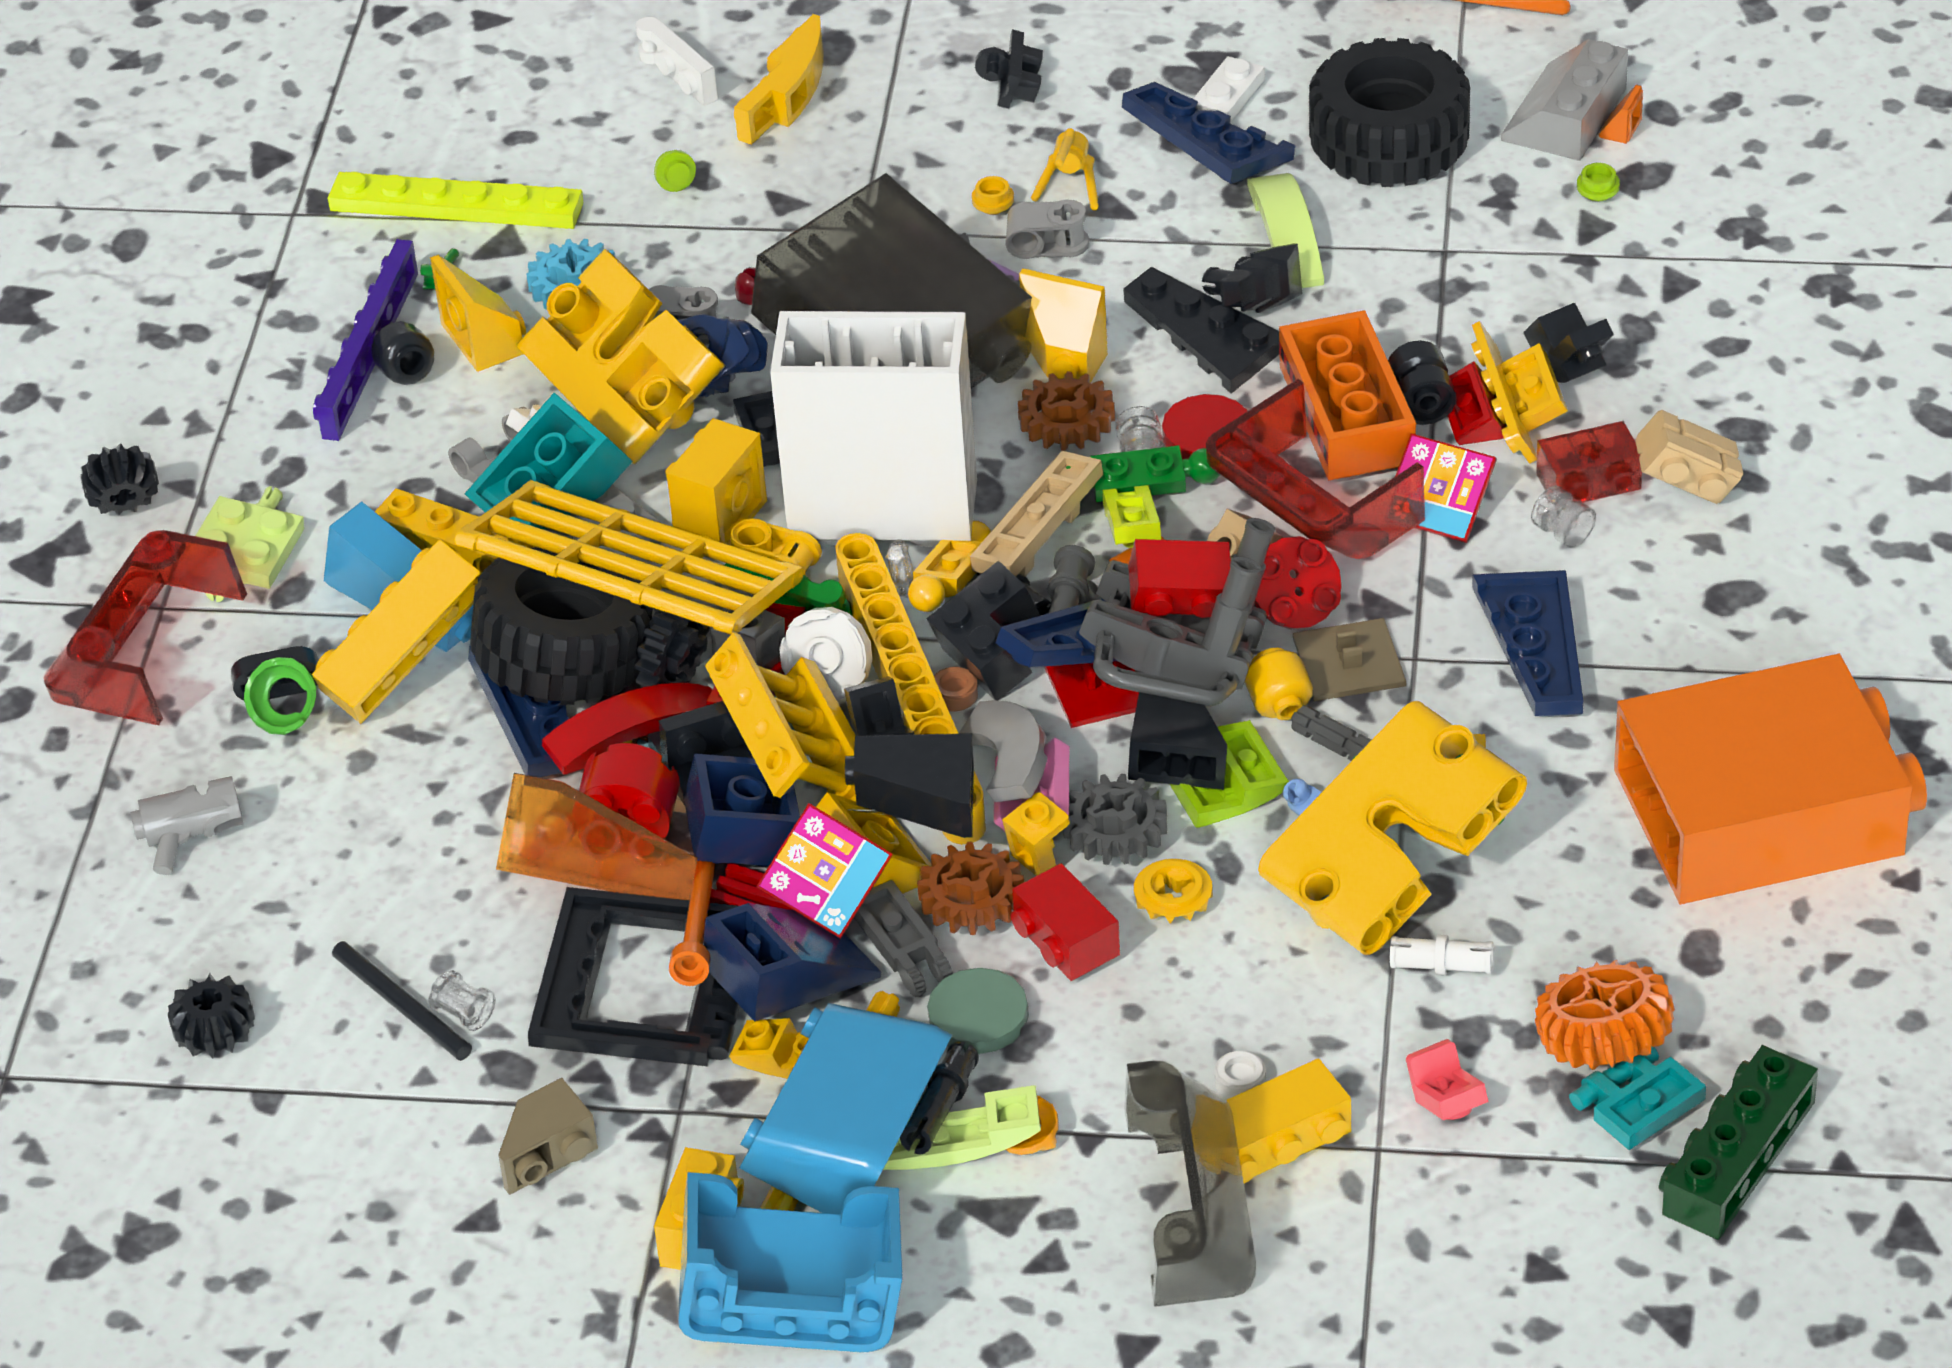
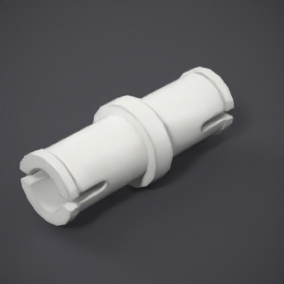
M1437 935L1436 940L1392 936L1391 945L1393 946H1390L1391 968L1435 969V974L1447 975L1448 970L1492 974L1493 965L1491 964L1494 962L1493 941L1449 940L1448 935Z

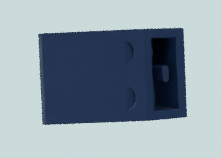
M747 903L708 916L705 920L703 946L707 948L711 957L709 973L754 1022L881 978L882 972L845 933L840 939L794 910Z

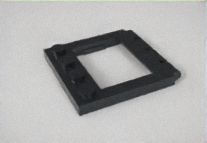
M567 887L528 1029V1046L698 1066H708L709 1059H727L740 1005L710 973L702 983L695 987L685 1031L659 1029L657 1025L607 1020L606 1023L586 1020L611 923L685 931L690 900ZM709 903L707 917L738 906Z

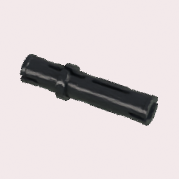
M954 1042L948 1048L942 1063L936 1066L927 1083V1090L900 1136L901 1144L906 1150L910 1151L914 1141L918 1139L920 1141L914 1154L928 1152L954 1102L963 1098L969 1084L968 1077L979 1062L978 1052L972 1045H969L964 1056H961L959 1054L965 1042Z

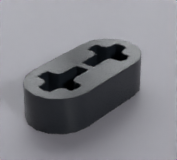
M295 646L240 658L231 668L233 691L238 698L244 700L245 685L248 677L251 676L252 672L262 662L276 657L295 659L304 665L312 676L319 661L318 656L310 648ZM283 678L272 686L269 699L307 691L302 689L295 680Z

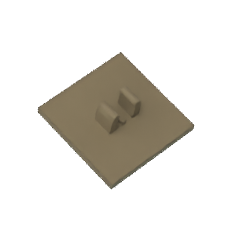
M1384 618L1293 633V641L1298 656L1302 659L1312 683L1314 702L1406 686V679Z

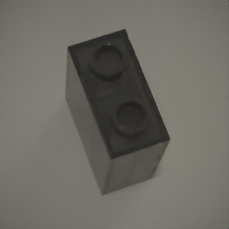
M887 173L757 255L751 314L775 335L779 311L965 312L971 389L988 377L996 383H1003L1009 380L1022 368L1031 352V343L1025 338L1032 297Z

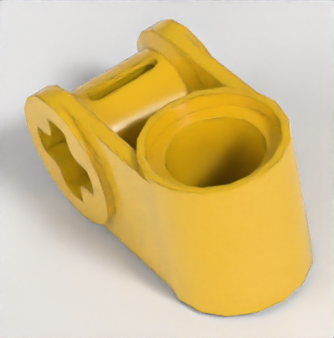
M744 519L737 522L731 530V546L781 562L786 561L804 567L805 576L808 568L815 565L822 555L821 545L810 534L772 525L760 519Z

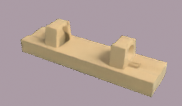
M1062 450L970 555L972 571L983 573L999 560L1014 576L1018 574L1027 576L1034 567V555L1063 521L1072 523L1080 514V501L1103 476L1101 460Z

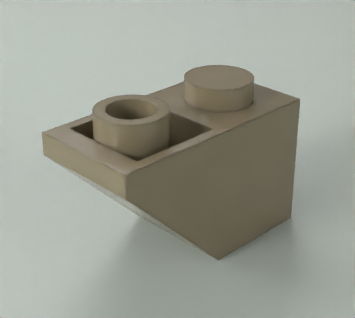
M562 1077L517 1100L498 1154L504 1189L509 1195L528 1185L537 1183L543 1177L572 1162L581 1160L587 1154L598 1149L593 1114Z

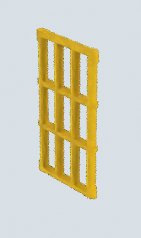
M533 480L528 481L506 499L470 524L462 527L455 537V545L472 551H480L544 572L548 576L566 579L630 600L631 603L637 605H645L710 626L714 630L729 635L733 632L739 633L743 627L776 600L798 585L804 576V567L786 561L781 562L713 540L705 535L700 536L632 514L624 509H616L575 496ZM534 501L537 503H541L568 513H572L596 522H600V524L597 525L554 510H550L532 504V502ZM515 517L579 539L574 540L509 518ZM621 530L628 531V532H631V533H634V534H637V535H640V536H643V537H646V538H649V539H652V540H655V541H659V542H662V543H665V544H668V545H671V546H674V547H677V548H680V549H683V550H682V551H678V550H675V549H672V548H668V547H665V546H662V545H659V544H656V543H653V542H650V541H647V540H644V539H640V538H637V537H634V536H631V535L622 533V532H620V531H621ZM492 532L553 553H557V555H549L510 541H506L488 535V533ZM602 545V546H605V547H608V548H611V549H614V550H617V551H620V552H623V553H627V554H630V555H633V556H636V557H639V558H642V559H645V560H648V561H651V562H654V563H657V564H661V565H663V566L657 567V566H654V565H651V564H648V563H645V562H642V561H639V560H636V559H633V558H629V557H626V556H623V555H620V554H617V553H614V552H611V551H608V550L599 548V546ZM705 556L770 578H774V580L771 581L731 567H727L703 559V557ZM581 561L642 582L629 581L577 563ZM685 572L691 575H695L725 586H729L753 594L754 596L750 597L735 591H731L701 580H697L682 575V573ZM664 588L734 612L728 613L660 590Z

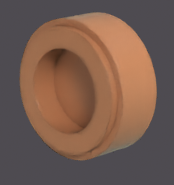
M948 667L934 675L949 711H962L971 707L978 698L977 678L968 669Z

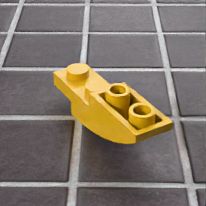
M812 14L777 49L770 53L767 57V70L769 74L763 77L760 83L744 98L740 99L734 107V119L736 121L739 141L752 145L774 123L789 127L810 102L820 81L824 62L819 15Z

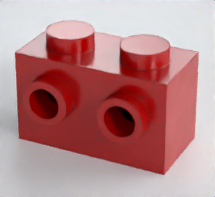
M1135 539L1128 564L1131 610L1147 613L1151 616L1189 614L1201 618L1210 617L1216 598L1222 593L1230 570L1229 542Z
M1062 863L1012 889L1014 911L1011 912V920L1016 931L1023 938L1029 937L1040 949L1047 964L1053 968L1057 966L1070 981L1120 955L1118 920Z

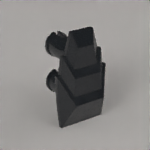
M1298 244L1276 246L1250 253V257L1244 256L1238 259L1234 266V271L1210 267L1203 274L1202 282L1213 283L1215 286L1204 285L1202 286L1203 290L1209 295H1220L1222 307H1240L1243 312L1255 310L1256 313L1266 311L1302 295Z

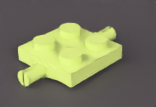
M272 486L267 487L256 504L219 496L184 554L185 568L203 572L213 577L212 582L205 591L206 596L211 601H214L216 598V602H221L232 584H251L270 589L304 531L303 516L275 510L283 499V494L278 488L275 487L272 492Z

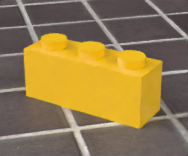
M1317 1058L1185 1118L1186 1153L1215 1191L1220 1193L1235 1185L1245 1184L1253 1177L1278 1165L1288 1164L1298 1156L1317 1147L1334 1143L1342 1136L1350 1133L1351 1097L1322 1061Z

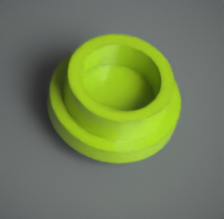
M671 150L664 152L657 159L654 176L657 183L663 189L670 192H678L687 188L694 180L696 166L693 159L686 152Z
M1592 163L1585 166L1577 178L1578 192L1592 201L1607 200L1615 196L1620 189V180L1616 175L1615 169L1605 163Z

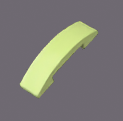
M1284 173L1248 178L1247 186L1255 210L1261 213L1271 247L1297 243L1302 288L1324 285L1322 264L1312 222L1300 187L1293 175Z
M1036 1086L984 1093L986 1107L949 1112L933 1140V1145L924 1154H914L920 1140L916 1139L910 1151L902 1146L899 1138L884 1169L909 1170L963 1163L998 1153L1027 1140L1041 1131Z

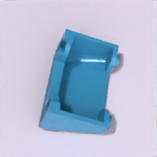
M828 1003L824 1011L814 1007L800 1034L809 1039L765 1121L763 1122L755 1117L740 1145L749 1150L739 1168L821 1213L841 1215L843 1202L850 1192L860 1187L874 1186L952 1034L933 1024Z
M687 1173L678 1308L679 1328L686 1336L708 1342L849 1352H873L889 1343L893 1332L902 1284L899 1188L866 1186L855 1189L846 1196L840 1215L737 1207V1187L731 1180L716 1174Z

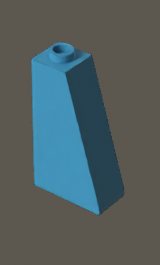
M361 501L329 526L324 582L373 610L380 603L379 600L383 591L392 582H399L411 570L413 560L422 550ZM473 605L435 645L436 647L447 652L460 641L465 643L470 640Z

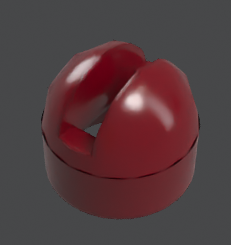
M748 267L738 274L735 281L737 300L745 305H757L765 302L770 296L769 280L766 274L759 268Z

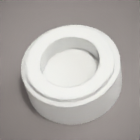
M1233 1051L1223 1055L1215 1065L1216 1089L1222 1096L1228 1099L1266 1082L1265 1064L1254 1053Z

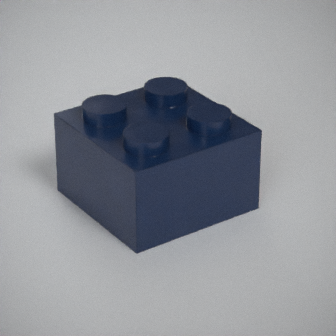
M694 754L684 796L694 860L713 862L715 864L735 863L768 867L800 818L794 783L779 798L773 796L754 758Z

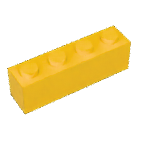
M441 539L432 548L427 547L423 549L413 560L411 570L399 582H392L380 596V603L368 615H362L354 621L348 630V637L336 649H330L321 656L316 664V670L312 674L320 691L362 724L471 608L474 603L475 585L478 583L481 572Z

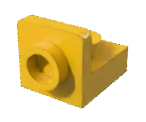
M1038 792L1002 819L1011 856L1036 876L1056 866L1052 850L1055 848V843L1052 838L1070 824L1068 814L1045 795Z

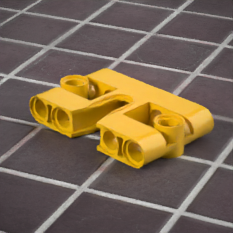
M604 248L578 277L582 281L578 286L572 283H564L551 292L546 303L550 317L546 319L542 316L516 346L593 426L633 461V464H636L667 429L680 428L689 421L694 411V400L721 372L725 364L667 310L653 319L663 303L615 256Z
M1412 701L1405 705L1267 849L1259 863V875L1305 909L1316 925L1331 929L1362 954L1371 955L1377 952L1432 895L1420 879L1421 875L1398 844L1385 834L1386 830L1395 824H1405L1425 839L1469 856L1521 800L1527 786L1526 777L1479 744L1468 728L1462 725H1453L1422 702ZM1329 895L1327 898L1320 900L1324 896Z

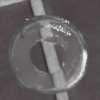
M900 539L888 546L885 558L888 561L890 576L899 597L908 598V589L913 581V567L908 553L909 546Z

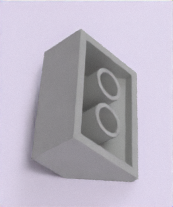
M1588 39L1549 62L1502 132L1501 141L1580 161L1626 90L1628 49L1611 45L1608 42Z

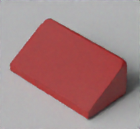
M1475 361L1450 375L1456 392V404L1448 415V419L1455 440L1459 445L1504 439L1501 429L1507 427L1506 424L1500 421L1492 406L1491 400L1495 399L1496 395H1492L1483 380L1482 370Z

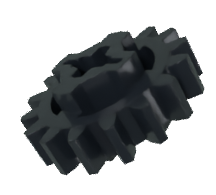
M664 611L662 614L655 612L653 618L649 621V628H646L644 631L645 638L643 642L638 645L637 656L640 660L635 664V669L640 671L636 678V683L641 684V688L658 684L690 682L696 673V667L700 666L701 655L707 650L708 640L706 635L710 631V626Z

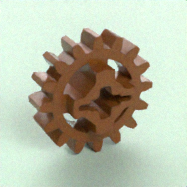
M1067 371L1064 378L1058 379L1056 375L1051 373L1049 374L1048 382L1043 383L1036 379L1033 381V390L1023 389L1022 400L1018 401L1021 432L1029 433V441L1031 442L1043 439V448L1045 449L1050 448L1054 443L1060 444L1061 451H1066L1069 444H1075L1079 449H1084L1085 440L1089 439L1092 442L1098 443L1101 441L1100 432H1111V422L1115 421L1113 393L1111 390H1104V382L1101 380L1091 384L1089 374H1084L1079 379H1074L1072 372Z
M970 841L966 843L965 850L958 851L953 845L947 846L948 856L943 857L934 853L931 855L932 866L921 867V880L917 881L918 898L921 901L923 914H932L933 925L936 927L947 921L950 925V933L955 934L961 926L968 927L970 935H976L978 926L985 925L992 932L996 930L995 920L1000 919L1007 923L1012 921L1011 912L1014 910L1012 889L1024 883V875H1021L1019 861L1010 862L1009 851L1004 850L995 855L990 843H987L982 850H975L973 842Z

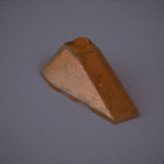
M519 773L513 774L496 870L610 892L690 900L698 857L564 782Z

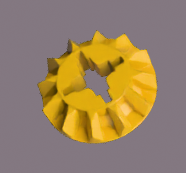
M1184 859L1156 861L1141 870L1134 881V895L1137 908L1146 909L1151 920L1159 916H1165L1171 924L1175 917L1182 916L1191 921L1195 911H1206L1208 900L1213 897L1212 880L1206 870L1194 862ZM1165 884L1169 889L1172 888L1174 892H1181V897L1174 898L1171 893L1165 894Z

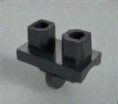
M1012 29L1010 34L1008 52L997 47H989L981 50L975 59V70L981 78L991 82L999 80L997 106L1007 109L1010 108L1013 98L1034 103L1041 86V75H1038L1043 59V50L1023 45L1024 32Z

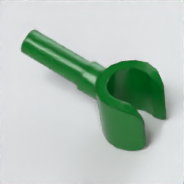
M455 248L450 249L444 259L453 264L459 256V251ZM422 264L420 268V273L424 276L422 289L436 290L432 265Z

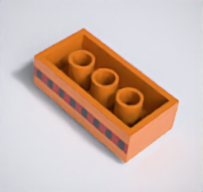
M1357 311L1279 326L1280 369L1328 481L1399 467L1411 433L1416 435V421L1366 311Z

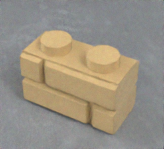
M1658 410L1639 432L1635 440L1638 454H1640L1639 461L1643 473L1712 503H1721L1743 476L1735 441L1685 419H1678V416L1664 410Z

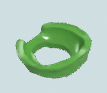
M276 657L262 662L252 672L245 685L244 702L247 713L256 726L269 734L285 735L300 728L308 719L316 700V685L312 676L304 665L293 658ZM291 678L302 689L307 691L306 704L301 713L295 712L283 715L275 711L271 706L269 699L270 690L278 680Z

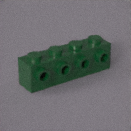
M1761 1045L1750 1062L1742 1061L1736 1070L1732 1087L1726 1095L1719 1094L1715 1098L1709 1111L1708 1121L1703 1128H1694L1690 1133L1680 1160L1677 1164L1670 1162L1665 1168L1659 1182V1191L1663 1192L1662 1215L1719 1240L1814 1105L1818 1068L1764 1045Z

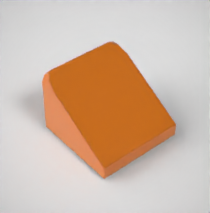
M1635 85L1613 109L1598 134L1600 138L1625 144L1630 141L1642 120V86Z

